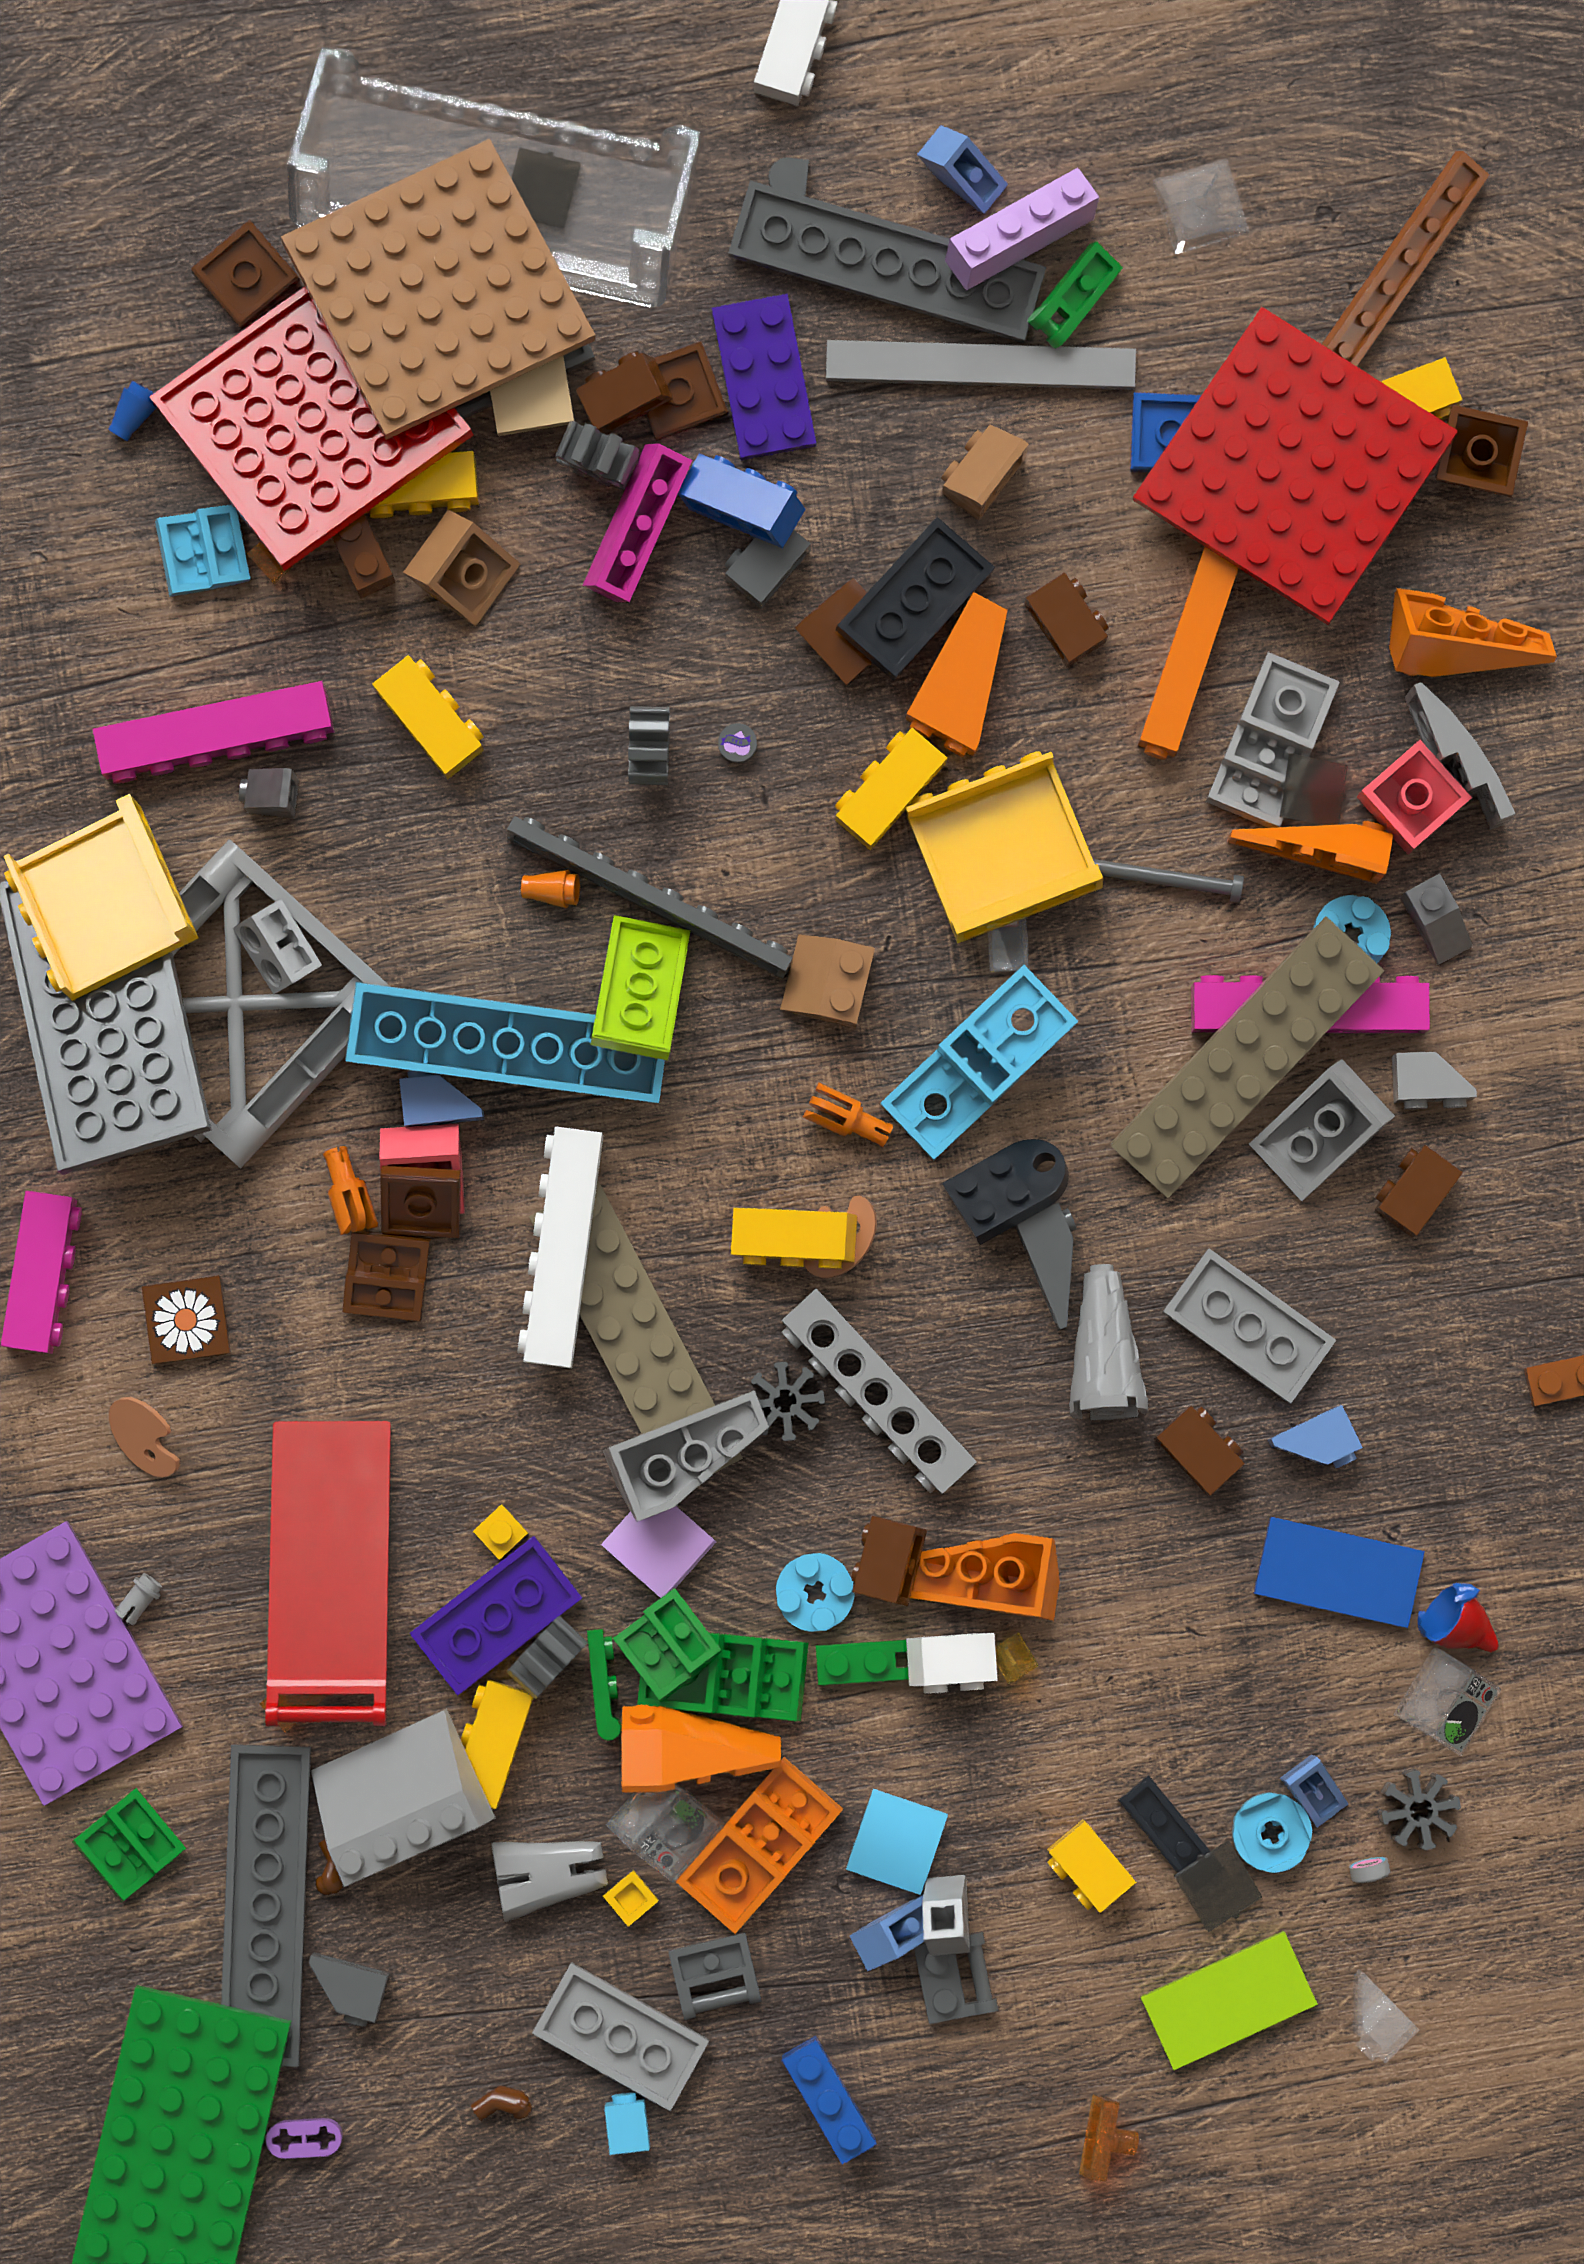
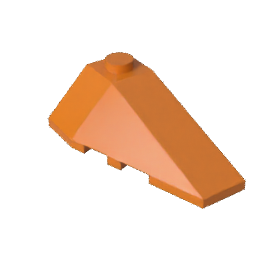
M1396 589L1389 649L1397 672L1410 676L1424 675L1435 677L1554 663L1557 655L1550 634L1506 618L1501 619L1498 623L1480 615V609L1471 606L1467 607L1466 612L1444 604L1445 597L1433 593Z
M636 1705L633 1707H622V1792H664L674 1790L676 1782L695 1779L697 1784L710 1782V1776L714 1774L728 1772L731 1775L740 1776L781 1767V1737L663 1706Z

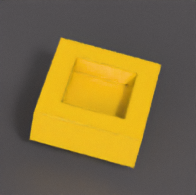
M502 1504L473 1530L499 1560L528 1534V1531Z
M634 1870L603 1895L627 1926H630L659 1901Z

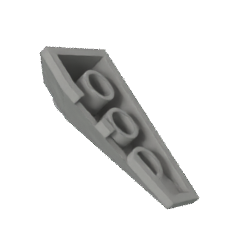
M754 1390L603 1450L616 1486L636 1522L674 1508L719 1468L769 1428Z

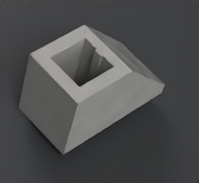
M1437 1052L1396 1053L1392 1056L1394 1103H1404V1109L1428 1108L1427 1102L1443 1101V1108L1467 1107V1101L1477 1097L1476 1089Z
M966 1875L927 1878L922 1907L924 1941L930 1956L970 1953Z

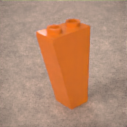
M975 592L972 593L906 714V720L911 722L910 729H915L926 738H930L932 734L946 741L943 745L946 749L961 757H964L966 753L974 756L978 749L1008 611Z

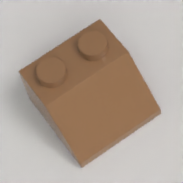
M989 425L984 433L977 430L964 447L968 454L960 464L954 460L941 477L945 482L942 494L979 521L1025 461L1029 444L1023 439L992 425Z
M447 510L403 573L429 595L476 626L520 566V563L474 522Z
M798 934L780 1010L856 1028L875 948L840 939Z

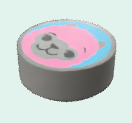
M1387 1857L1368 1858L1357 1861L1349 1866L1352 1881L1355 1883L1377 1881L1387 1877L1391 1872Z

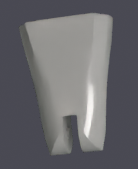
M601 1842L491 1843L504 1922L517 1919L555 1903L590 1893L608 1885L606 1869L584 1870L583 1873H576L575 1863L583 1862L585 1864L592 1860L604 1858Z

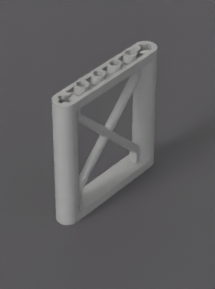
M228 839L179 892L195 931L224 902L227 996L183 998L186 1013L227 1012L231 1109L217 1124L210 1119L211 1131L195 1135L194 1137L200 1142L207 1137L239 1168H242L346 1056L355 982L382 986L389 985L243 850ZM253 883L273 902L282 899L295 922L354 975L341 991L242 995L241 941L233 927L240 923L239 898ZM180 948L172 951L173 956L178 952ZM337 1007L246 1105L243 1011Z

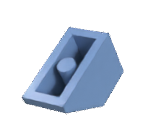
M940 125L917 154L937 179L983 214H985L1008 185L968 136Z
M412 1070L408 1071V1078L399 1079L405 1127L485 1120L483 1110L440 1075Z
M1342 1405L1336 1406L1268 1439L1270 1446L1321 1465H1328L1333 1462L1335 1468H1339L1357 1459L1354 1452L1363 1448Z
M923 1895L873 1920L850 1935L867 1971L901 1957L924 1942Z

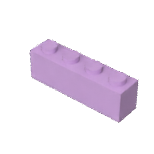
M1076 168L950 238L945 262L967 291L1092 221L1095 216L1099 196L1079 168Z

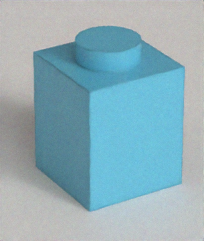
M634 2092L612 2095L613 2102H606L604 2106L610 2155L650 2150L645 2098L636 2099V2093Z

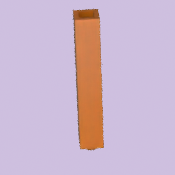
M1205 546L1138 742V746L1145 748V754L1157 759L1166 760L1167 755L1175 757L1238 571V567Z

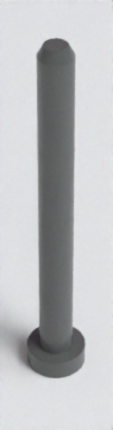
M1093 859L1094 864H1098L1102 876L1230 895V902L1240 903L1244 876L1234 875L1233 880Z

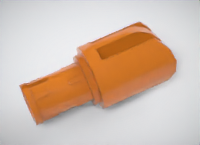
M818 1082L815 1088L817 1092L848 1107L844 1109L829 1101L812 1096L809 1105L841 1120L840 1124L808 1110L805 1111L803 1118L843 1137L847 1134L851 1135L853 1132L879 1144L881 1147L886 1144L889 1138L886 1135L891 1133L893 1124L863 1112L860 1101Z
M340 1146V1151L337 1150V1147L325 1151L323 1157L326 1160L333 1183L328 1191V1196L340 1235L348 1234L350 1230L358 1232L364 1230V1228L372 1229L378 1227V1221L364 1180L355 1177L348 1155V1148Z

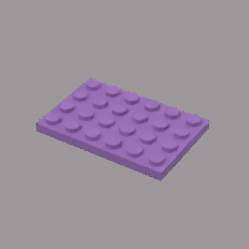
M65 1521L0 1559V1729L43 1806L183 1727L125 1621L115 1613L116 1605L69 1521Z

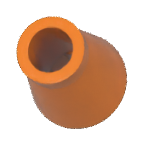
M569 870L538 875H523L521 896L525 899H533L567 909L569 905L578 904L580 878L578 874H571Z

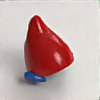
M1454 1583L1452 1586L1442 1590L1425 1612H1418V1630L1421 1636L1427 1637L1437 1645L1448 1649L1477 1648L1488 1652H1495L1499 1647L1496 1634L1486 1611L1476 1598L1480 1590L1471 1584Z

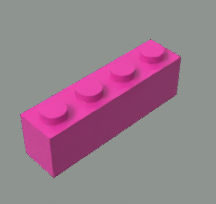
M659 443L645 444L583 586L615 602H630L692 463L691 459Z
M25 1190L1 1346L53 1354L54 1346H60L63 1324L58 1323L60 1307L66 1308L69 1297V1285L64 1284L66 1269L73 1268L76 1247L70 1245L72 1230H79L82 1216V1208L76 1207L77 1199Z

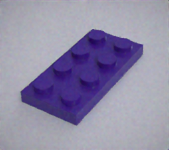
M788 294L713 307L712 315L740 460L816 447V438Z
M533 1536L409 1634L458 1696L583 1597L538 1539Z

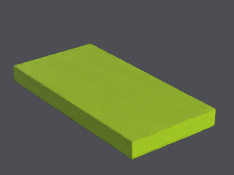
M614 915L590 1045L668 1061L690 930Z
M1284 1931L1140 1996L1173 2070L1318 2005Z

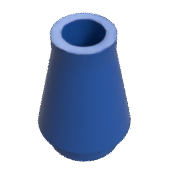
M132 380L128 388H123L108 430L128 441L131 435L156 409V406H154L150 399V396L154 393Z

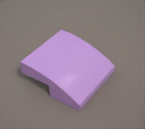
M675 1506L636 1522L630 1511L601 1545L662 1598L682 1582L713 1547L716 1541Z

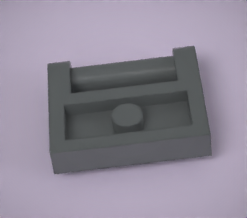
M983 1931L969 1933L970 1953L967 1954L977 1999L974 2002L965 2003L956 1954L930 1956L925 1942L914 1948L929 2024L999 2010L997 1998H992L982 1945L985 1944Z
M746 1932L668 1950L684 2020L696 2018L697 2013L749 2001L750 2005L762 2002ZM739 1975L744 1977L745 1986L695 1998L691 1996L689 1987Z

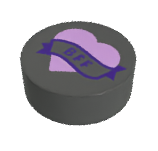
M735 723L728 725L719 735L718 748L720 754L731 763L741 764L747 762L754 756L757 749L755 733L744 724Z

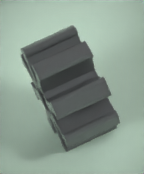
M570 421L555 457L558 464L573 468V473L581 477L590 476L600 485L606 487L613 485L620 490H625L640 454L637 447L622 443V438L615 434L605 435L593 425L585 423L582 426L575 421Z
M630 706L629 784L668 785L669 707Z
M785 1361L776 1362L774 1368L778 1371L779 1386L774 1388L762 1378L760 1372L753 1377L751 1383L752 1385L757 1384L769 1394V1399L758 1400L762 1409L770 1408L772 1411L766 1418L769 1428L778 1417L783 1418L785 1435H783L782 1440L793 1441L796 1439V1435L792 1432L791 1417L797 1416L812 1431L818 1424L819 1419H813L801 1409V1404L819 1402L820 1405H823L825 1402L824 1392L819 1390L817 1394L800 1395L798 1391L808 1379L814 1377V1374L806 1367H803L802 1374L792 1386L787 1385L785 1368L788 1367V1363ZM783 1390L790 1391L789 1397L794 1394L797 1400L796 1404L790 1405V1412L787 1413L780 1412L781 1406L776 1409L773 1403L774 1399L780 1398V1391ZM769 1428L762 1433L764 1436L768 1435Z
M558 1616L508 1669L507 1673L536 1699L588 1642L561 1616Z
M1416 1769L1404 1770L1402 1774L1406 1776L1409 1794H1403L1396 1789L1395 1784L1386 1782L1381 1793L1392 1796L1401 1804L1400 1808L1390 1810L1378 1809L1379 1821L1388 1824L1391 1820L1404 1818L1397 1832L1391 1834V1839L1402 1846H1407L1406 1840L1416 1827L1419 1837L1417 1846L1423 1850L1434 1849L1436 1845L1431 1840L1429 1825L1434 1824L1442 1830L1443 1835L1452 1837L1457 1830V1826L1450 1822H1445L1437 1815L1438 1811L1451 1808L1460 1810V1799L1458 1796L1450 1794L1448 1798L1434 1800L1442 1785L1448 1783L1447 1779L1439 1774L1431 1773V1780L1422 1792L1418 1777L1421 1772ZM1425 1800L1427 1805L1423 1807L1428 1809L1427 1815L1425 1817L1417 1815L1413 1819L1411 1814L1414 1811L1410 1809L1413 1802L1421 1803Z

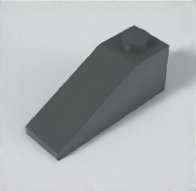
M1058 1202L1017 1224L1015 1228L1053 1321L1059 1331L1066 1328L1068 1322L1073 1236L1071 1232L1077 1230L1069 1209L1061 1210Z

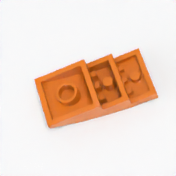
M783 1757L781 1759V1767L773 1768L681 1874L676 1883L736 1934L812 1847L820 1835L842 1812L843 1808L789 1760Z

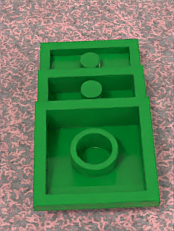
M708 1632L722 1652L662 1703H660L640 1676L637 1705L663 1706L671 1709L801 1721L809 1642Z

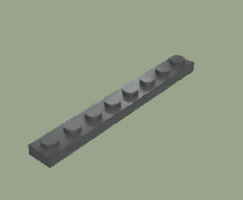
M516 816L513 817L507 829L508 840L784 979L793 957L787 955L788 950L782 945L770 940L765 944L752 937L753 932L738 923H732L730 926L718 920L719 915L713 910L702 905H698L695 908L683 902L684 897L678 892L666 887L661 891L649 885L647 877L634 870H628L626 873L614 867V861L601 853L594 852L593 855H590L580 850L578 842L562 834L557 838L545 832V826L532 818L525 817L524 820H521Z

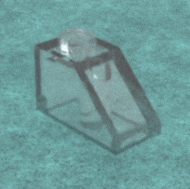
M1358 1970L1354 1974L1353 2031L1360 2038L1356 2046L1371 2061L1379 2057L1386 2064L1419 2029L1364 1972Z

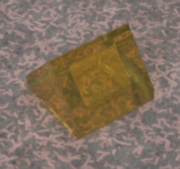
M1019 1632L995 1645L996 1664L1008 1684L1015 1682L1038 1667L1035 1658Z

